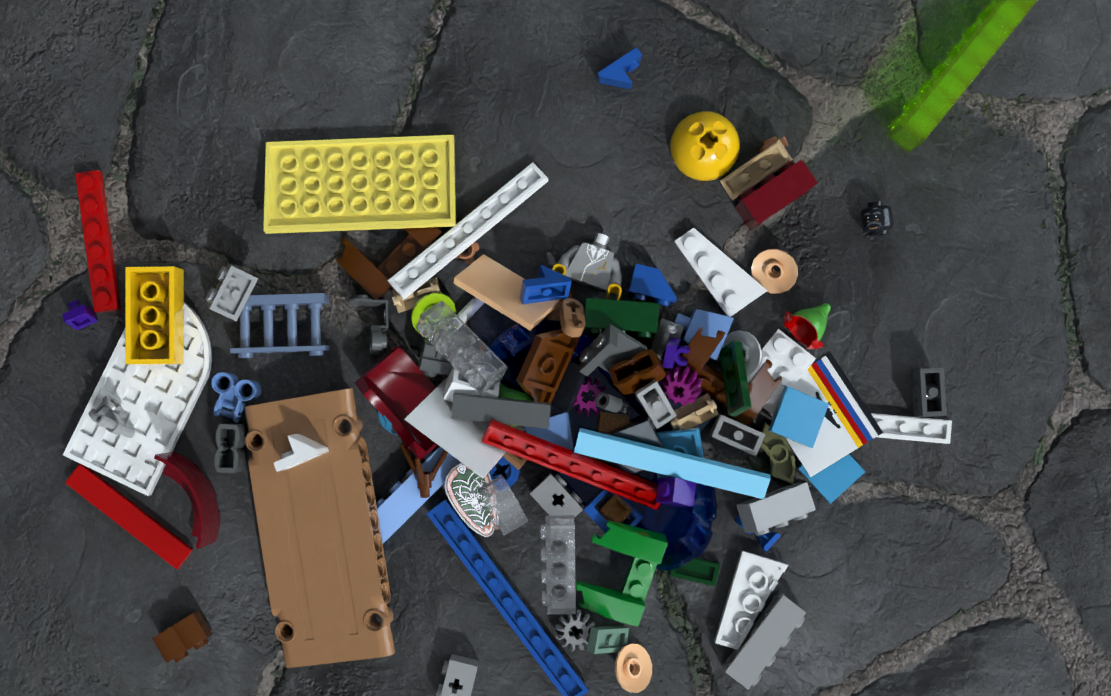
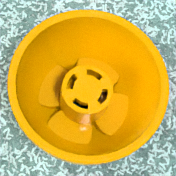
M710 111L697 112L684 118L675 128L670 142L671 155L678 169L686 176L700 181L714 180L725 175L734 166L740 149L738 133L733 124L724 116Z

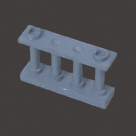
M325 293L250 295L240 314V348H230V353L238 354V358H253V353L309 352V356H324L323 351H330V346H321L320 309H322V305L329 304V295ZM299 305H308V309H310L311 346H297L296 310L299 309ZM261 306V310H263L264 347L250 348L249 311H252V307ZM275 306H284V309L287 310L288 347H274L273 310H275Z

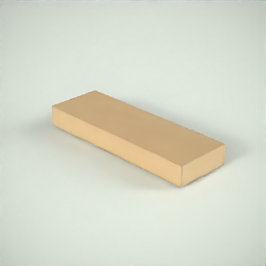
M778 140L720 180L733 201L793 159L782 142Z

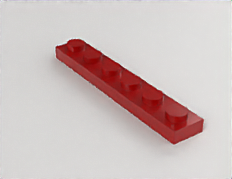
M100 170L75 173L94 312L120 310L121 305L103 174Z

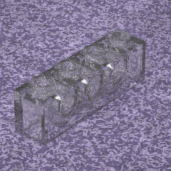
M443 301L421 313L416 327L420 334L427 338L435 346L437 352L442 354L451 363L452 367L468 380L470 386L482 394L502 380L507 366Z
M574 515L545 516V525H541V539H546V547H541V562H546V569H541L542 584H546V591H542V605H547V615L576 614ZM560 540L563 544L554 545L552 542ZM562 563L563 566L555 567L553 564ZM555 585H562L563 588H561V589H556V588H554V586H555Z

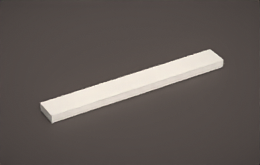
M532 162L458 222L456 226L452 227L387 280L403 300L406 299L548 182L547 176Z

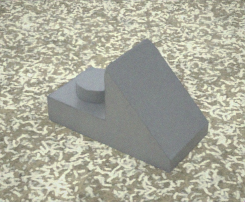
M656 380L635 392L636 400L644 408L656 429L677 416Z

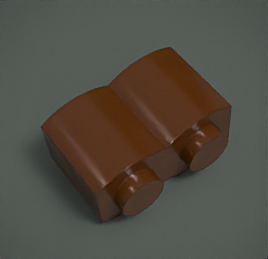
M653 350L642 351L631 360L620 361L609 369L613 384L624 395L637 392L653 380L659 382L667 375L662 361Z
M199 610L152 639L166 663L173 659L177 663L189 655L187 650L194 647L195 650H198L209 643L207 638L213 633Z

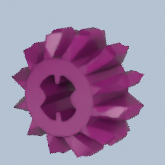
M680 365L676 366L675 369L670 368L666 372L667 375L661 380L663 393H666L667 399L673 400L674 405L678 402L683 407L688 402L692 404L702 391V379L697 378V371H689V366L685 369Z
M590 376L586 378L587 385L582 383L576 398L577 401L573 405V407L577 404L580 405L576 411L577 414H580L582 409L586 408V417L590 416L589 408L593 409L595 415L599 414L598 409L595 407L596 398L599 392L606 390V386H602L599 389L596 388L600 382L599 379H596L594 384L590 385ZM593 391L594 401L584 403L582 401L584 397H581L582 392Z

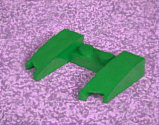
M607 520L606 525L610 529L602 537L594 533L591 537V542L632 556L621 591L576 581L577 591H582L584 601H579V605L601 616L638 627L645 609V597L657 564L662 562L668 541L665 534Z

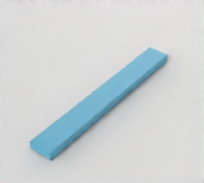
M583 428L579 429L574 453L764 499L771 479L770 474Z

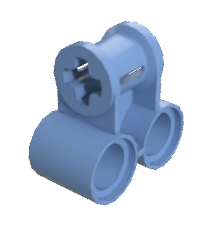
M217 373L211 383L212 388L217 393H220L214 407V416L219 417L222 415L238 423L244 413L246 401H253L260 397L261 385L255 380L239 381L238 377L233 373ZM224 377H227L230 381V385L226 390L221 384ZM247 384L251 385L253 389L249 397L244 394V387Z

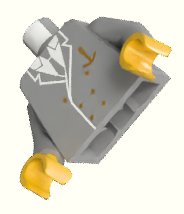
M596 233L592 245L583 242L581 246H573L562 255L558 263L552 268V270L570 277L572 281L607 292V299H609L611 293H614L618 296L617 300H620L622 292L621 269L619 261L614 258V253L605 250L609 241V237Z

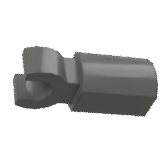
M600 392L596 398V407L617 414L619 412L627 415L630 414L632 406L623 403L620 398Z

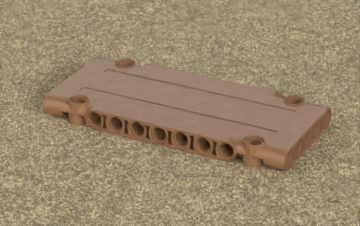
M353 388L245 407L249 432L245 443L247 448L252 451L248 463L271 611L274 617H278L275 634L282 643L286 668L381 658L395 653L393 634L390 628L393 612L387 606L390 601V586L368 449L365 439L360 437L359 434L363 428L361 418L356 415L357 409ZM347 420L350 422L351 425L350 431H348L345 427V423ZM288 435H303L328 447L329 450L325 454L287 470L277 472L274 466V462L282 459L281 454L292 450ZM260 436H261L262 439H263L262 445L260 444V441H259V437H260ZM376 614L381 617L382 623L377 621ZM289 626H291L293 633L290 632Z

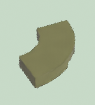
M763 423L760 432L764 433L765 437L760 448L764 450L769 458V474L793 484L795 458L785 437L768 431L770 425Z

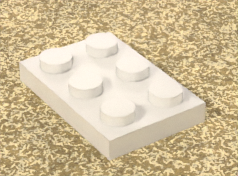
M779 329L761 349V363L757 370L750 376H747V382H749L766 359L772 362V367L768 369V372L775 380L779 376L782 377V381L763 406L770 414L775 411L784 386L793 388L816 359Z

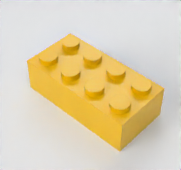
M174 266L126 267V364H184V269Z

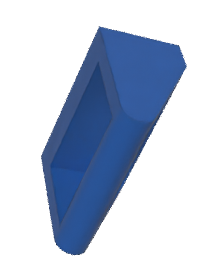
M604 489L583 507V510L604 533L610 528L606 525L607 519L595 505L607 493L633 519L627 525L635 527L643 518L625 497Z

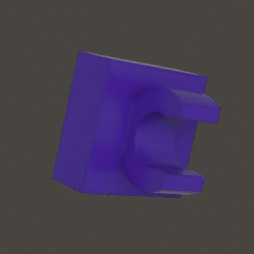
M77 299L69 302L70 311L62 314L64 322L75 330H80L98 322L97 314L84 304L80 305Z
M671 337L667 343L663 367L672 369L675 363L685 366L688 363V359L681 358L680 353L688 354L691 348L686 345L680 346L681 339Z

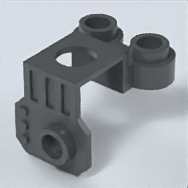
M355 295L353 299L348 301V307L384 308V326L371 325L369 330V355H379L380 352L384 353V348L387 346V335L382 333H386L388 330V300L368 299L367 295Z

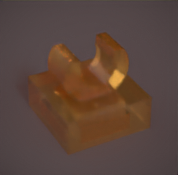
M615 494L599 513L606 520L622 523L633 509Z

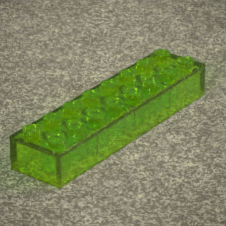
M990 0L991 3L975 18L977 20L974 24L970 25L961 35L962 39L948 51V56L944 61H941L932 71L933 75L924 81L915 97H912L903 107L904 111L897 115L889 124L891 130L887 136L907 152L922 144L1038 0Z

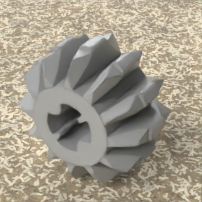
M577 609L576 616H573L572 611L568 610V619L562 615L559 617L563 624H556V630L561 631L556 634V638L559 640L564 639L562 647H566L570 643L571 651L575 650V645H579V649L582 651L584 650L583 642L589 643L591 627L595 626V622L588 621L590 618L588 613L581 618L580 609ZM572 626H576L579 629V634L575 635L574 631L570 632L572 631Z

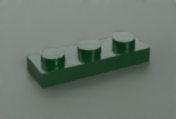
M733 340L720 350L719 356L728 415L738 416L751 408L742 345L741 342Z

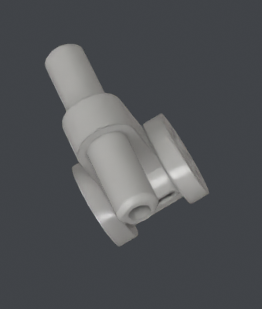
M106 395L102 399L103 402L96 409H92L88 413L95 423L101 427H106L109 432L115 435L121 434L128 438H132L135 435V430L125 426L119 416V413L123 410L122 406L111 396Z

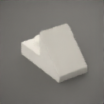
M288 435L292 450L281 454L282 459L274 462V466L277 472L287 470L325 454L329 450L328 447L303 435Z

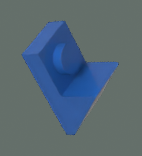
M636 47L598 72L597 81L601 84L632 89L633 83L625 71L630 73L639 67L642 54Z
M540 265L536 279L522 281L520 293L522 304L568 299L572 282L571 278Z

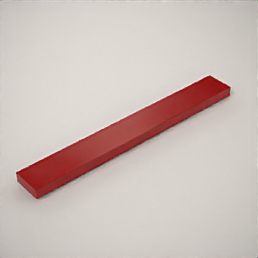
M493 419L490 420L482 436L481 442L650 508L657 510L661 504L656 502L658 484L582 454L574 453L572 450Z

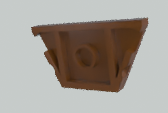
M562 329L536 335L517 377V382L531 401L552 402L580 337H570L564 334Z

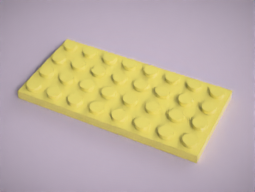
M454 135L266 142L263 229L266 234L456 226Z

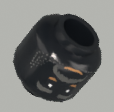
M882 201L868 203V208L860 212L862 230L865 233H869L870 237L889 234L888 230H891L894 226L892 209L888 205H883Z

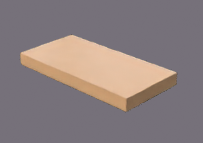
M484 254L454 277L455 285L530 331L559 304V300L522 304L520 293L522 281L526 279Z

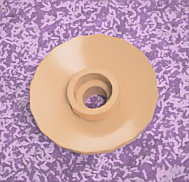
M767 249L760 252L753 260L751 266L753 279L771 294H781L788 291L796 283L798 277V267L794 258L780 249ZM774 265L780 268L779 272L773 269Z
M639 644L624 646L618 652L615 661L617 681L628 692L639 693L643 691L649 684L652 676L650 656L645 648Z

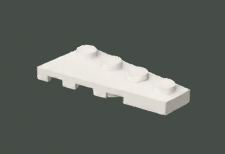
M692 228L674 241L726 316L731 317L767 292L762 285L695 228Z
M741 550L714 639L715 643L736 650L740 648L752 628L755 618L762 611L767 598L778 584L777 581L787 569L788 565L786 563Z

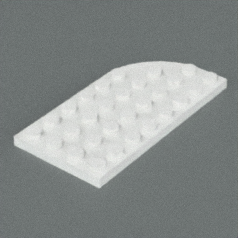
M184 302V364H126L125 327L63 453L64 456L147 496L152 495L166 466L163 462L154 459L155 454L173 451L211 371L212 351L208 333L200 317L187 303ZM106 395L111 396L122 406L123 410L119 413V416L125 426L135 430V435L132 438L121 434L115 435L109 432L106 427H101L95 423L88 413L92 409H96L103 402L102 399Z

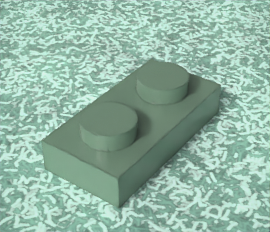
M625 626L591 627L587 651L593 654L619 652L627 645L629 628Z

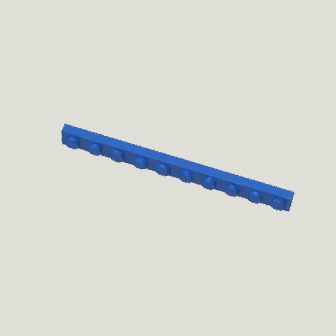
M445 499L427 513L428 517L561 695L583 696L586 694L589 688L449 501Z

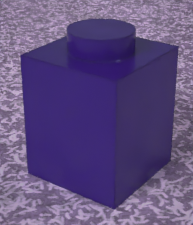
M676 477L659 478L656 502L674 507H694L696 483Z

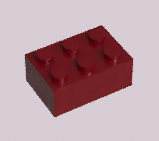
M802 159L797 163H794L793 160L776 173V177L774 174H771L757 185V190L752 187L737 199L739 203L735 209L749 230H752L818 184Z

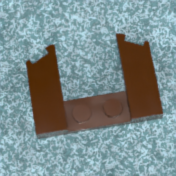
M437 227L404 228L409 235L378 267L367 259L347 238H344L341 244L345 245L342 258H337L336 262L375 300H381L393 288L387 280L444 235Z
M700 327L687 344L691 348L688 354L683 352L680 354L681 358L688 359V363L681 367L685 369L689 366V371H697V378L702 379V391L727 406L722 374L705 364L723 339L725 332L718 330L716 338L703 336V327ZM766 359L748 382L751 408L738 416H732L746 426L752 422L782 381L781 376L774 380L768 372V369L772 367V362Z

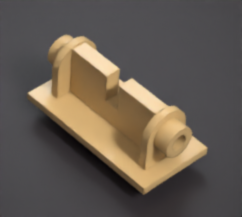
M437 277L429 279L404 300L396 290H392L393 303L396 305L398 313L413 309L416 303L425 295L441 293Z
M707 393L697 398L692 404L687 403L684 407L681 406L675 409L674 412L677 416L669 422L673 430L688 429L719 414L714 400H711Z

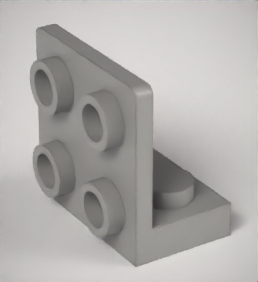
M228 263L226 267L222 266L216 277L219 282L216 288H210L205 299L208 302L207 306L209 309L237 322L258 278Z

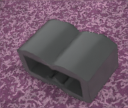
M225 423L218 426L216 431L218 450L214 459L217 472L236 473L244 469L246 453L243 447L246 444L247 436L245 424Z

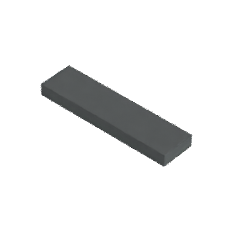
M454 393L452 418L481 422H490L493 419L508 425L549 429L551 403Z

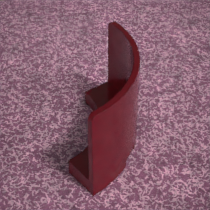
M397 346L354 383L362 395L382 416H386L392 423V428L406 446L421 460L438 444L404 419L436 387L426 375L422 374V370H419L418 366L404 350Z
M173 451L155 454L154 459L166 464L163 475L176 481L185 490L191 501L194 513L191 535L198 537L196 548L201 549L216 542L220 528V511H218L217 495L210 480L205 477L198 465L179 453Z

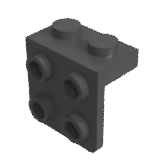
M610 324L581 352L579 372L588 376L598 366L609 372V369L616 363L631 360L636 354L647 350V347Z

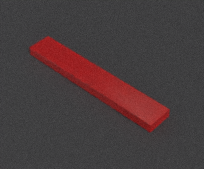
M79 464L65 482V484L175 569H179L194 550L88 467Z

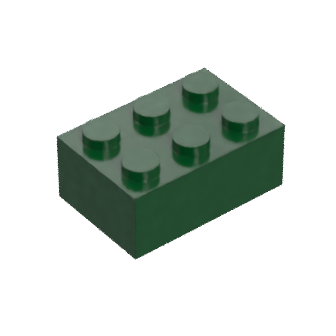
M586 298L584 311L586 324L584 330H588L590 335H600L611 324L626 334L634 333L635 338L649 339L651 335L657 333L659 303Z

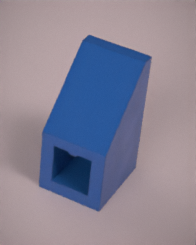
M635 264L628 290L629 294H633V299L646 301V298L656 300L655 303L669 307L670 303L674 304L677 297L659 269Z

